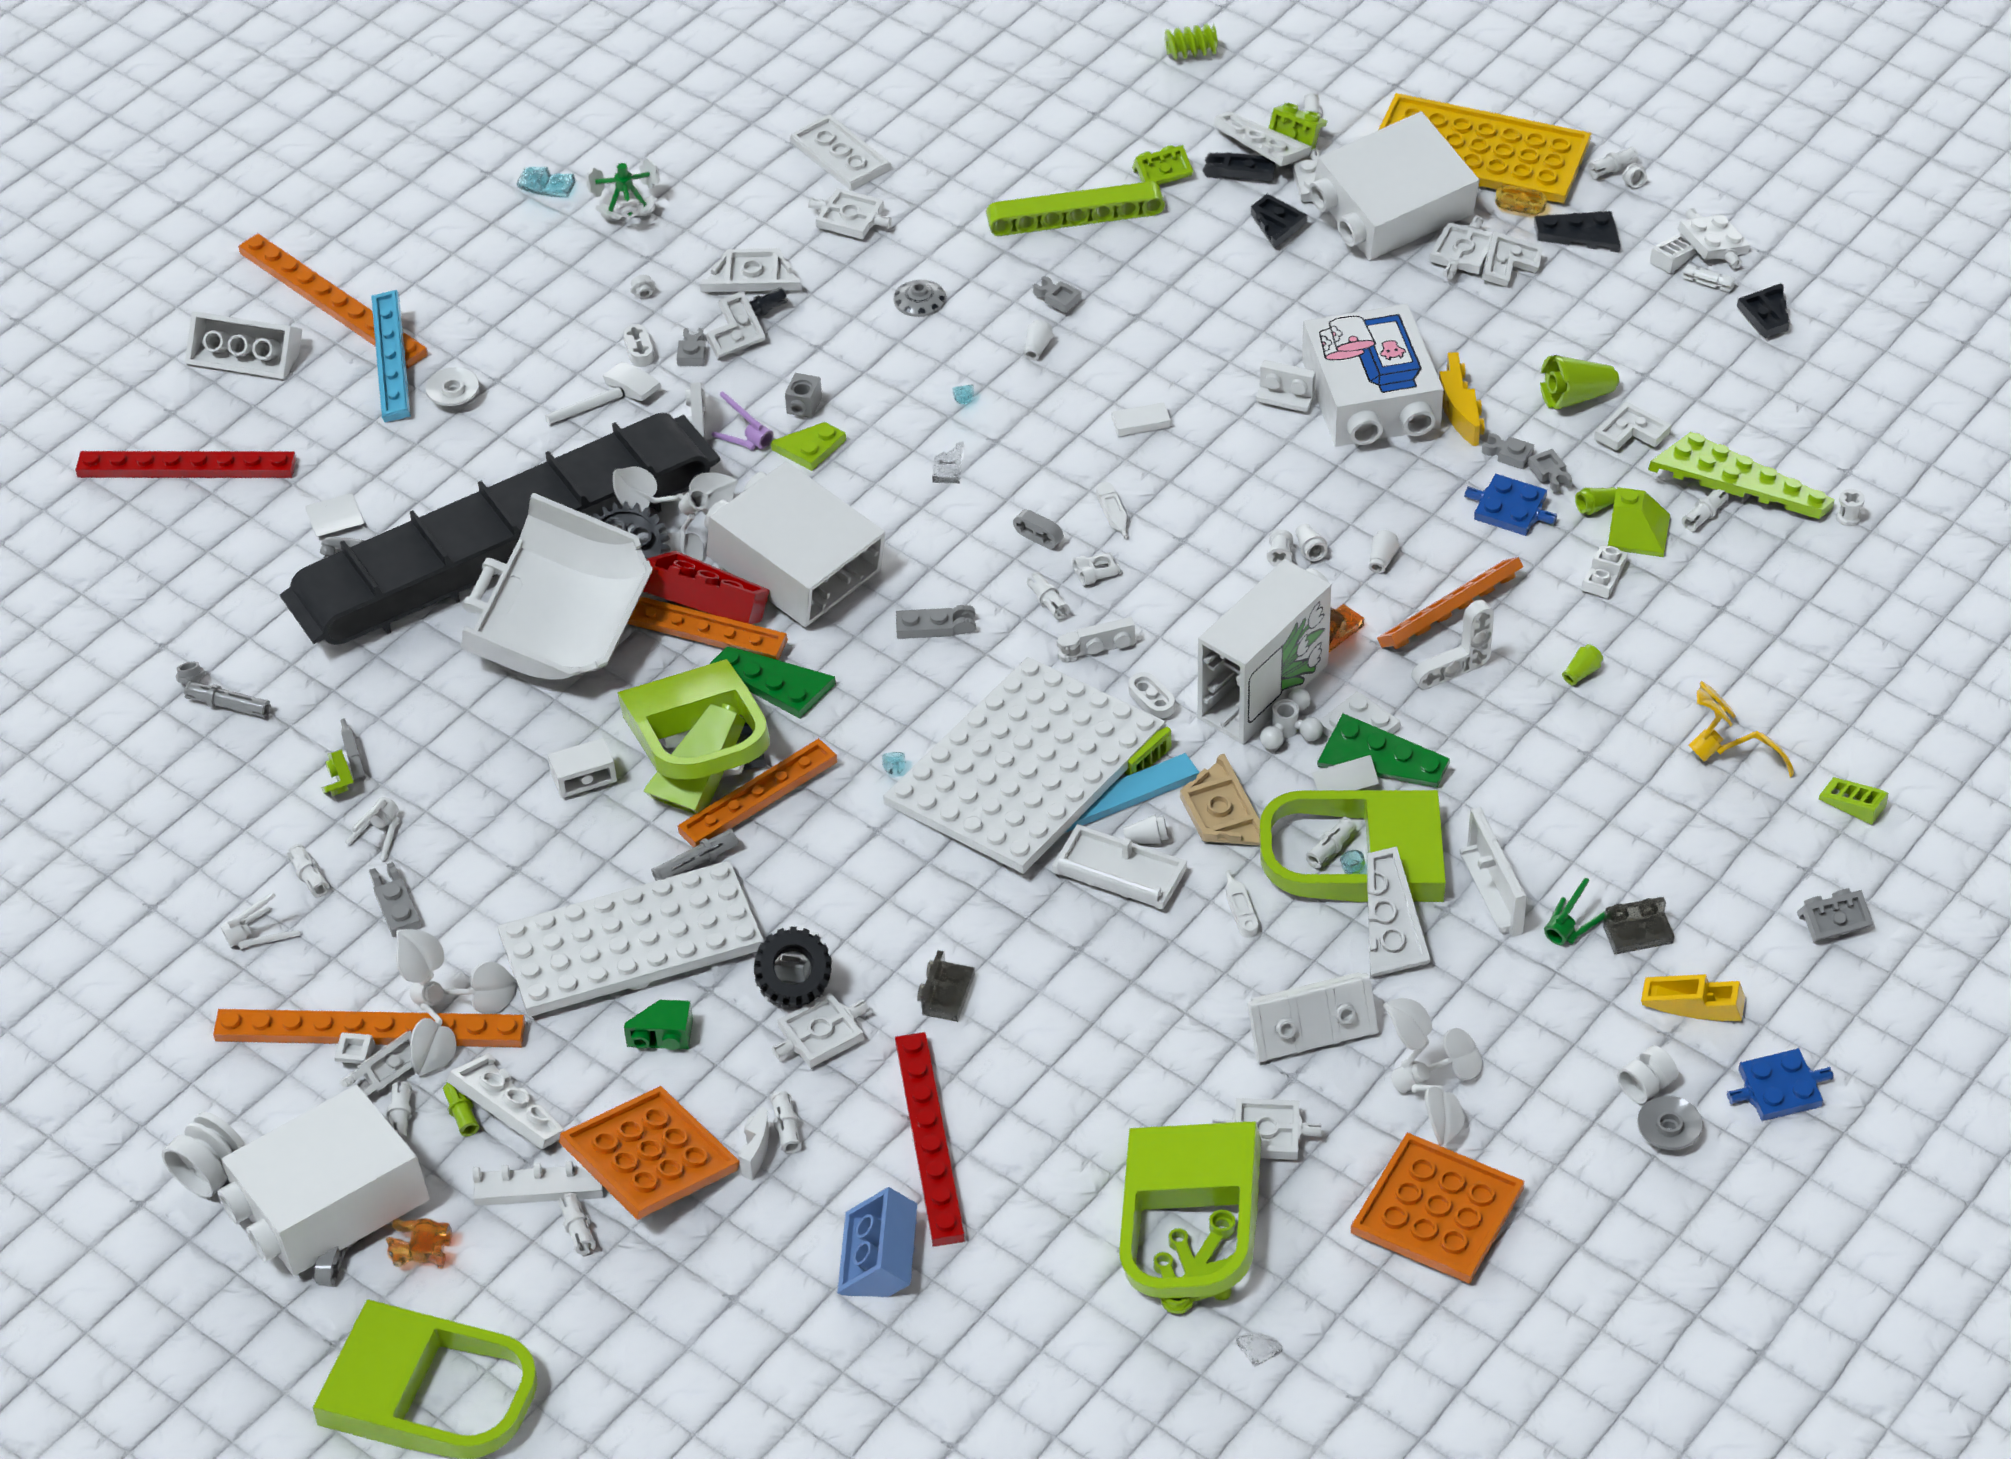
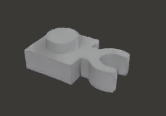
M1043 276L1041 278L1042 286L1038 284L1033 285L1034 295L1045 297L1046 304L1064 313H1067L1082 299V292L1062 281L1055 285L1049 277Z
M685 328L683 330L684 340H679L677 366H704L706 343L703 329L699 328L697 334L690 335L688 328Z
M1489 433L1488 442L1482 444V453L1488 456L1498 455V462L1523 470L1528 462V457H1531L1534 453V444L1510 436L1504 441L1498 435Z
M1553 449L1528 457L1529 468L1541 482L1549 480L1550 488L1553 492H1559V483H1564L1568 488H1571L1572 477L1566 472L1565 463Z

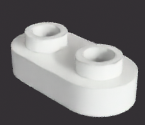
M1141 672L1134 674L1129 679V695L1147 713L1160 719L1167 718L1173 714L1175 698L1155 676L1150 673Z

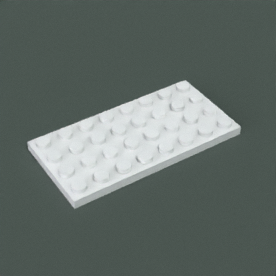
M730 860L497 926L528 1017L757 952L760 944L764 943Z

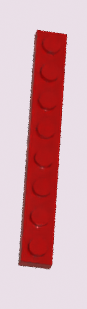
M80 451L75 471L77 478H292L296 455L295 451Z
M926 1032L895 1036V1045L932 1246L965 1242Z

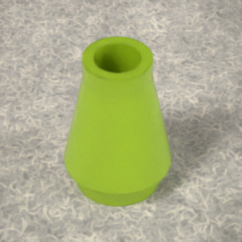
M1582 488L1575 496L1578 511L1591 515L1614 504L1616 488Z
M1591 644L1579 647L1570 664L1562 673L1563 679L1568 684L1574 686L1578 681L1601 667V662L1604 660L1602 653Z

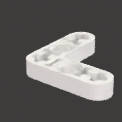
M1476 600L1466 608L1461 646L1427 659L1413 669L1412 679L1421 689H1429L1483 666L1489 660L1494 611L1484 600Z

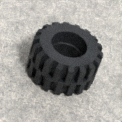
M790 927V930L781 928L774 935L772 933L768 935L765 942L760 944L754 961L755 982L761 989L760 993L764 997L767 996L772 1004L776 1005L778 1003L782 1005V1008L787 1009L789 1006H795V1009L801 1008L802 1005L809 1004L817 997L820 998L828 986L832 971L831 955L829 956L827 945L822 944L821 938L817 934L813 936L810 934V930L803 928V931L797 930V927ZM786 952L801 953L811 964V973L808 979L799 984H787L781 981L774 971L776 959Z

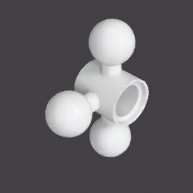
M1302 688L1293 689L1288 694L1287 699H1281L1274 703L1272 708V726L1264 728L1260 734V741L1265 748H1278L1282 744L1283 738L1293 737L1298 732V729L1306 740L1313 741L1322 735L1323 725L1317 718L1299 719V711L1305 710L1310 704V695L1306 690Z

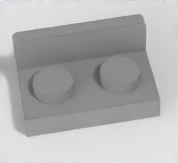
M1849 888L1834 892L1832 898L1824 900L1821 896H1816L1805 900V905L1797 911L1799 918L1805 917L1813 942L1862 930L1873 925L1862 890L1850 892Z

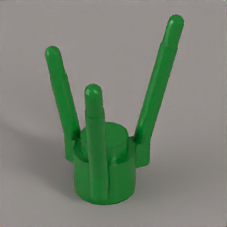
M1588 878L1583 879L1564 910L1566 898L1561 897L1550 921L1544 927L1546 937L1554 944L1564 945L1566 941L1573 944L1579 936L1613 913V909L1609 908L1574 931L1575 920L1569 913L1589 883Z

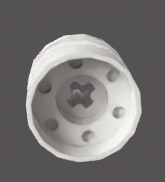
M202 1112L194 1118L193 1123L186 1126L185 1135L176 1136L163 1149L161 1155L164 1164L178 1182L194 1194L209 1198L224 1185L227 1179L221 1158L245 1146V1143L238 1133L224 1120L212 1113Z

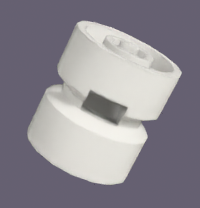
M1651 1046L1640 1054L1636 1060H1632L1620 1069L1617 1079L1623 1092L1632 1101L1644 1104L1659 1092V1088L1663 1090L1678 1078V1069L1672 1057L1664 1049L1658 1046Z

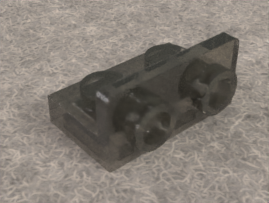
M1664 897L1616 904L1605 909L1603 928L1614 955L1674 943V933L1665 915L1666 901Z
M938 950L935 959L930 960L928 963L926 983H921L918 990L917 1001L921 1002L922 1015L958 1022L975 977V968L945 962L944 951Z

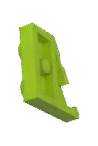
M822 422L773 440L771 442V449L813 471L846 441V432L826 422Z

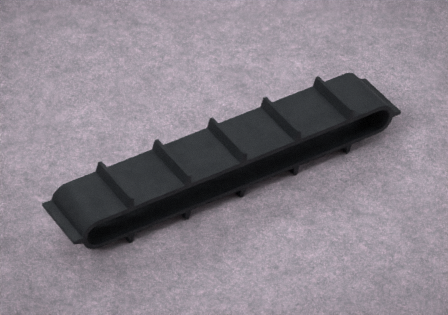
M657 413L622 429L614 422L612 423L613 433L556 458L547 451L545 452L547 462L499 483L486 487L481 480L478 482V492L421 517H418L412 510L409 512L411 521L352 547H349L344 540L341 541L342 551L299 570L292 578L290 587L280 594V598L313 644L324 639L332 645L344 644L380 627H383L389 634L391 633L390 623L450 596H452L456 603L460 602L459 592L476 585L483 571L482 565L486 558H492L507 564L526 522L532 493L593 517V514L596 513L601 517L604 515L602 507H606L609 512L613 511V503H616L619 509L623 508L613 488V472L616 469L628 467L646 469L654 476L657 483V491L652 497L659 498L675 496L688 491L694 477L702 473H709L710 468L721 460L684 414L673 418L668 413ZM650 502L648 508L653 506L657 513L662 512L661 503Z

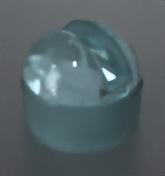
M973 385L952 387L953 397L958 403L967 404L972 401L974 397Z
M891 752L882 755V765L888 774H892L895 768L897 774L903 772L906 764L905 753Z
M1350 850L1345 852L1340 858L1345 874L1363 873L1366 863L1364 854L1361 851Z

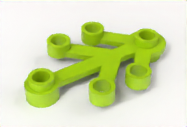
M1217 1210L1211 1214L1209 1218L1210 1234L1195 1258H1193L1188 1245V1233L1181 1228H1175L1170 1231L1169 1246L1177 1252L1185 1273L1183 1277L1204 1276L1214 1273L1230 1261L1234 1254H1231L1226 1259L1208 1263L1220 1242L1229 1238L1235 1231V1217L1230 1211ZM1179 1237V1238H1182L1183 1240L1180 1241V1242H1177V1241H1175V1240H1173V1239ZM1167 1252L1156 1254L1153 1259L1155 1272L1160 1274L1162 1278L1176 1277L1173 1271V1257ZM1162 1261H1165V1262H1167L1168 1264L1165 1265V1266H1162V1265H1160V1264H1158V1263H1159V1262H1162ZM1232 1287L1215 1295L1179 1298L1181 1299L1180 1301L1173 1300L1175 1298H1161V1304L1168 1312L1181 1314L1187 1312L1192 1307L1194 1301L1214 1297L1217 1300L1228 1299L1231 1296Z

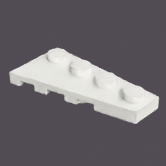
M1232 112L1215 116L1213 126L1280 166L1310 156L1311 146Z
M1397 846L1367 853L1370 978L1429 964L1430 956Z
M489 1053L450 1071L446 1082L455 1087L461 1094L466 1095L479 1104L483 1110L490 1112L500 1119L507 1127L514 1129L528 1139L532 1145L544 1149L559 1141L560 1133L564 1132V1129L541 1105H533L529 1101L530 1094L523 1087L516 1088L510 1082L512 1076L504 1068L498 1069L494 1065L495 1059Z

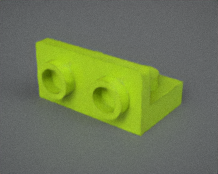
M1284 103V105L1273 108L1269 129L1309 145L1311 150L1314 149L1315 151L1320 128L1327 126L1328 121L1320 118L1321 115L1316 112L1299 110V107L1292 103Z
M1169 145L1154 153L1149 151L1143 152L1135 158L1132 166L1133 172L1139 173L1142 182L1151 181L1156 182L1158 185L1190 177L1193 174V169L1183 145L1176 147Z

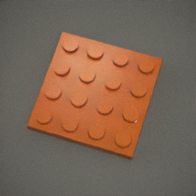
M662 1086L560 1133L559 1143L637 1220L738 1171L740 1163L728 1149Z
M1407 1132L1353 1221L1351 1234L1470 1284L1521 1195L1525 1181Z

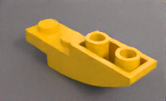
M1450 352L1447 354L1446 371H1439V380L1443 387L1442 407L1456 431L1472 446H1479V436L1484 435L1485 430L1484 418H1479L1482 414L1481 399L1476 400L1475 389H1468L1467 381L1462 380L1465 379V364L1460 363L1459 353Z

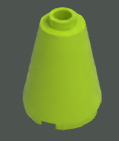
M1554 355L1548 356L1541 368V374L1545 373V382H1540L1543 400L1549 408L1562 409L1612 393L1619 384V374L1611 365Z

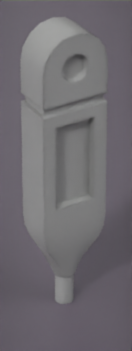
M343 718L341 719V734L354 780L364 778L365 775L352 729L348 727L346 720Z

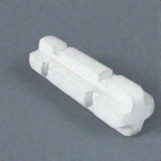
M1687 264L1684 268L1683 278L1693 281L1695 279L1696 283L1716 289L1718 286L1720 290L1725 292H1731L1734 287V277L1728 275L1722 277L1721 273L1705 268H1700L1699 270L1697 269L1698 266Z

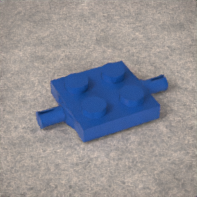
M1496 473L1485 490L1481 491L1468 486L1465 491V498L1480 501L1474 512V520L1527 536L1531 526L1538 520L1554 525L1557 519L1556 513L1542 510V505L1547 498V489Z
M1799 1048L1740 1062L1738 1070L1744 1081V1088L1727 1091V1098L1730 1100V1104L1748 1100L1756 1108L1761 1121L1799 1113L1822 1106L1823 1099L1817 1088V1083L1833 1080V1072L1830 1067L1812 1071L1807 1066Z

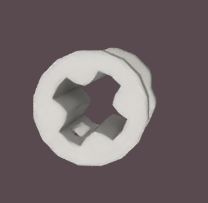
M1846 489L1840 493L1839 502L1841 506L1836 514L1837 521L1840 524L1855 526L1860 523V508L1864 505L1865 497L1860 491Z
M1280 529L1272 531L1269 536L1271 548L1267 552V560L1274 566H1277L1284 559L1291 562L1292 552L1290 547L1293 546L1292 533Z

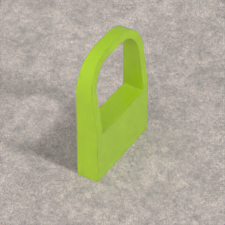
M727 659L617 692L624 720L655 769L665 777L695 779L716 774L755 760L770 745L765 716L749 689ZM711 704L719 707L722 704L735 707L739 710L738 714L743 716L753 731L749 738L737 745L697 757L671 755L663 749L659 742V739L691 730Z
M1438 790L1292 791L1273 799L1261 814L1259 842L1260 861L1263 871L1272 883L1290 894L1307 898L1368 902L1367 874H1301L1286 869L1276 860L1272 850L1271 829L1280 818L1290 814H1312L1365 819L1368 853L1397 846L1413 902H1444L1446 881Z
M1256 1121L1129 1128L1119 1256L1128 1282L1137 1291L1155 1298L1204 1297L1228 1290L1247 1274L1253 1261L1258 1209L1261 1137ZM1239 1205L1236 1250L1230 1261L1218 1271L1204 1276L1159 1278L1144 1273L1136 1266L1143 1210Z
M367 1299L313 1405V1411L318 1426L400 1448L458 1459H473L495 1452L507 1444L517 1433L536 1393L537 1373L529 1350L515 1338ZM440 1347L506 1359L515 1363L523 1372L522 1380L507 1413L492 1429L476 1435H460L404 1420Z

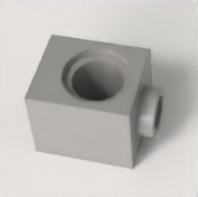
M794 373L785 392L787 414L808 418L813 417L822 398L820 377Z

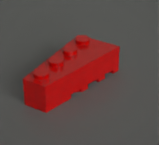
M678 551L646 559L647 561L649 560L653 570L643 592L716 616L748 624L762 621L769 589Z

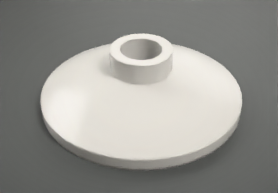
M451 367L442 369L428 379L425 386L426 394L432 402L439 405H460L468 402L477 394L479 380L472 371L465 368Z

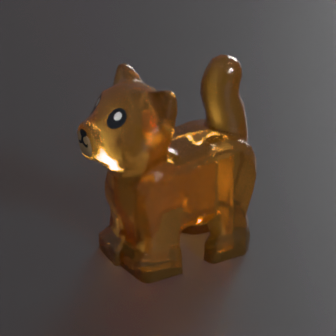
M428 1218L407 1221L395 1220L392 1223V1227L398 1232H411V1240L409 1242L393 1237L386 1238L388 1244L387 1255L394 1266L402 1267L410 1261L424 1264L433 1263L438 1268L443 1269L446 1260V1253H443L444 1246L449 1247L452 1239L450 1223H438Z

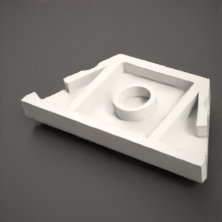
M779 248L727 249L721 256V260L711 268V275L707 280L702 279L700 281L701 292L774 291L779 287L783 290H801V279L799 277L796 278L793 274L792 266L784 259V255Z

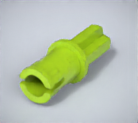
M446 1082V1085L443 1086V1091L449 1103V1114L455 1118L462 1136L474 1135L480 1127L472 1111V1101Z

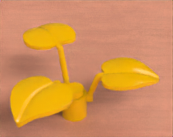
M1701 681L1699 683L1700 688L1697 690V704L1712 709L1715 713V718L1709 727L1704 729L1688 746L1705 762L1716 751L1721 755L1729 748L1756 738L1772 747L1783 758L1789 776H1793V766L1787 754L1776 742L1762 732L1755 731L1725 745L1720 744L1724 739L1714 728L1722 718L1730 727L1733 725L1726 711L1733 719L1736 715L1730 705L1711 686Z

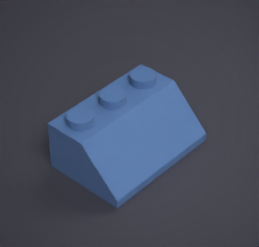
M887 1187L845 1213L838 1294L842 1296L889 1297L910 1285L918 1203Z

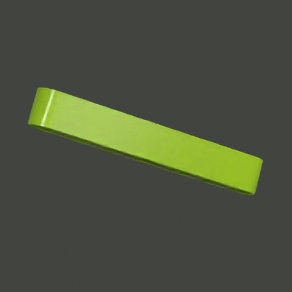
M1148 181L998 201L986 208V215L991 233L996 236H1006L1154 216L1164 210L1165 203L1160 186L1156 182Z

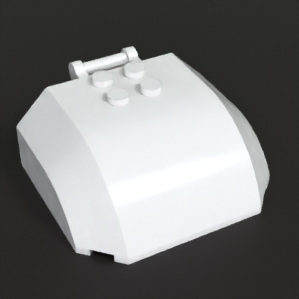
M532 493L526 522L507 564L492 558H486L482 565L483 571L471 595L467 596L462 604V607L468 612L479 613L481 616L474 629L468 626L464 627L461 648L517 672L543 679H564L605 667L653 570L649 560H646L642 552L638 536ZM500 575L488 602L481 601L492 576Z

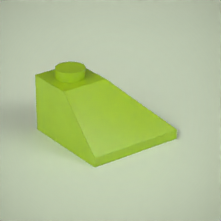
M1617 487L1608 546L1616 547L1620 551L1664 557L1670 514L1646 491Z

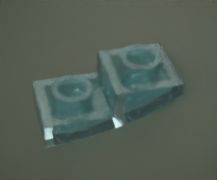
M531 166L524 168L516 184L518 188L534 194L568 198L576 183V179L573 174L557 173L551 175L548 167Z

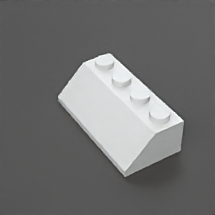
M192 311L185 364L286 379L299 355L303 328Z

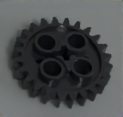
M625 501L622 509H619L617 504L613 503V511L609 512L606 507H602L603 516L600 517L596 513L593 514L594 518L610 525H621L622 530L627 532L629 525L634 524L630 531L634 535L642 532L648 533V539L641 543V549L646 559L671 551L670 546L664 544V542L670 539L668 534L662 533L666 529L664 523L657 524L660 518L657 514L650 517L651 510L648 507L641 512L639 503H636L633 509H630L628 502Z

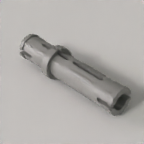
M190 680L184 689V697L186 699L201 701L213 708L217 706L225 707L262 718L268 716L271 708L269 700L228 691L216 684L209 686Z
M727 829L725 832L709 840L705 838L700 841V845L656 868H652V875L655 881L663 880L685 873L706 861L712 862L717 859V855L734 846H738V839L732 829ZM691 859L690 861H688V862H686V863H684V864H682V865H680V866H678V867L672 869L673 867H675V866H677V865H679V864H681V863H683V862H685V861Z

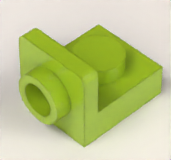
M342 749L328 753L329 760L325 761L331 778L336 776L337 782L321 788L323 793L330 791L332 796L348 791L347 785L354 783Z

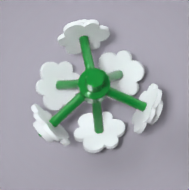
M645 159L643 165L639 167L640 173L632 175L627 169V164L619 163L617 165V173L613 178H604L601 170H597L595 167L591 168L590 172L586 175V185L589 192L593 193L595 197L601 196L602 190L605 188L604 184L613 183L609 187V194L612 196L610 205L601 203L595 209L601 213L603 218L610 221L621 220L623 216L633 217L638 215L640 217L651 214L655 210V204L658 202L657 197L648 196L646 199H643L637 191V184L633 183V180L640 179L641 183L647 185L649 189L654 188L660 181L657 165L653 164L650 159Z

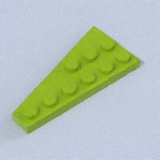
M1689 432L1652 459L1648 468L1649 471L1658 473L1659 469L1673 472V478L1683 480L1684 477L1698 479L1701 486L1715 490H1724V492L1743 497L1744 493L1758 496V502L1761 503L1779 502L1784 504V507L1789 511L1817 519L1822 518L1832 510L1835 499L1827 496L1824 492L1805 486L1797 479L1788 478L1778 473L1774 468L1765 467L1748 456L1729 450L1727 446L1716 444L1699 433Z

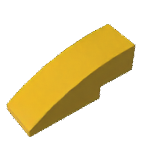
M1706 974L1645 977L1641 1002L1644 1006L1678 1016L1715 1021H1742L1745 995L1740 981L1709 982Z

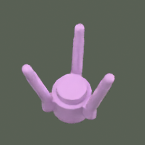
M720 392V396L750 424L745 430L747 440L718 432H712V436L745 446L751 451L756 446L760 449H765L773 439V431L755 420L727 394Z

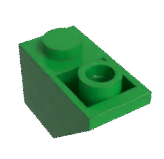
M658 1000L625 1022L624 1032L627 1047L639 1049L666 1048L669 1050L689 1049L693 1024L691 1002L684 1000Z

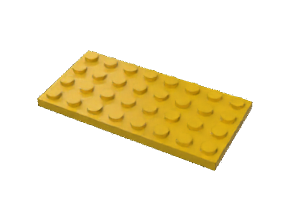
M1395 93L1378 129L1385 128L1422 111L1479 178V186L1559 203H1565L1591 141L1590 132Z

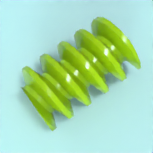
M1214 23L1212 30L1208 24H1204L1202 30L1198 25L1193 27V31L1189 27H1184L1183 34L1179 28L1174 29L1173 35L1169 29H1166L1164 32L1166 53L1168 56L1171 53L1174 60H1177L1179 52L1182 53L1184 59L1187 58L1188 51L1192 52L1193 57H1197L1198 50L1200 49L1203 56L1207 55L1208 48L1211 49L1213 55L1217 52L1218 39Z

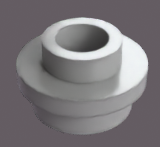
M187 662L177 667L176 680L179 683H184V685L190 680L199 683L201 681L200 678L205 675V672L198 662Z

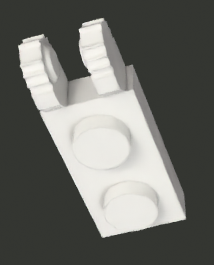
M1132 617L1077 629L1075 632L1061 635L1058 637L1057 647L1060 648L1058 650V659L1069 663L1070 661H1077L1080 656L1135 645V624Z
M405 1032L358 1065V1069L340 1080L343 1088L352 1085L358 1078L364 1076L369 1085L361 1090L368 1096L372 1092L381 1090L412 1068L410 1051L412 1032Z

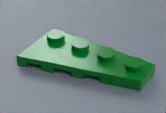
M729 646L710 662L712 664L727 659L751 693L799 719L836 685L835 676Z
M1342 713L1317 762L1318 767L1328 768V766L1331 767L1371 755L1379 778H1384V776L1392 777L1402 782L1438 788L1450 764V758Z

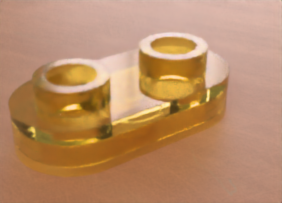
M1504 185L1496 190L1495 203L1504 210L1534 216L1543 213L1546 209L1547 197L1540 191L1512 185Z

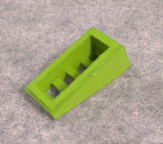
M1165 727L1156 732L1128 760L1129 768L1124 774L1129 776L1149 768L1164 756L1172 747L1171 729Z
M1833 777L1818 799L1872 825L1885 809L1889 793L1874 787ZM1835 788L1840 790L1837 795L1832 794Z

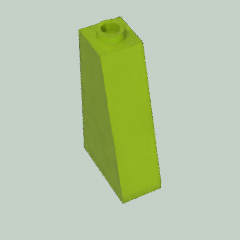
M711 704L671 755L697 757L734 746L746 721L738 714L739 710L727 704H722L721 707ZM657 771L646 785L644 792L653 800L692 814H697L710 805L724 771L695 779L668 778Z

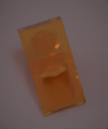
M1342 604L1336 610L1332 607L1330 609L1329 652L1364 626V617L1345 604Z

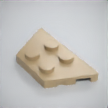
M1221 754L1217 757L1216 763L1208 770L1203 769L1194 781L1189 782L1180 790V799L1202 841L1260 846V819L1225 754Z

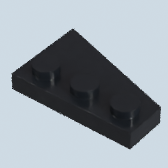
M1612 211L1534 216V227L1538 241L1570 245L1573 242L1587 244L1586 248L1590 249L1604 246L1610 247V252L1620 253V242Z

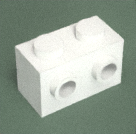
M604 738L548 754L551 775L561 798L617 782L614 760Z

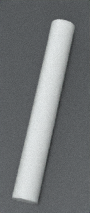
M616 387L546 414L545 419L548 425L618 399L623 396L620 387Z

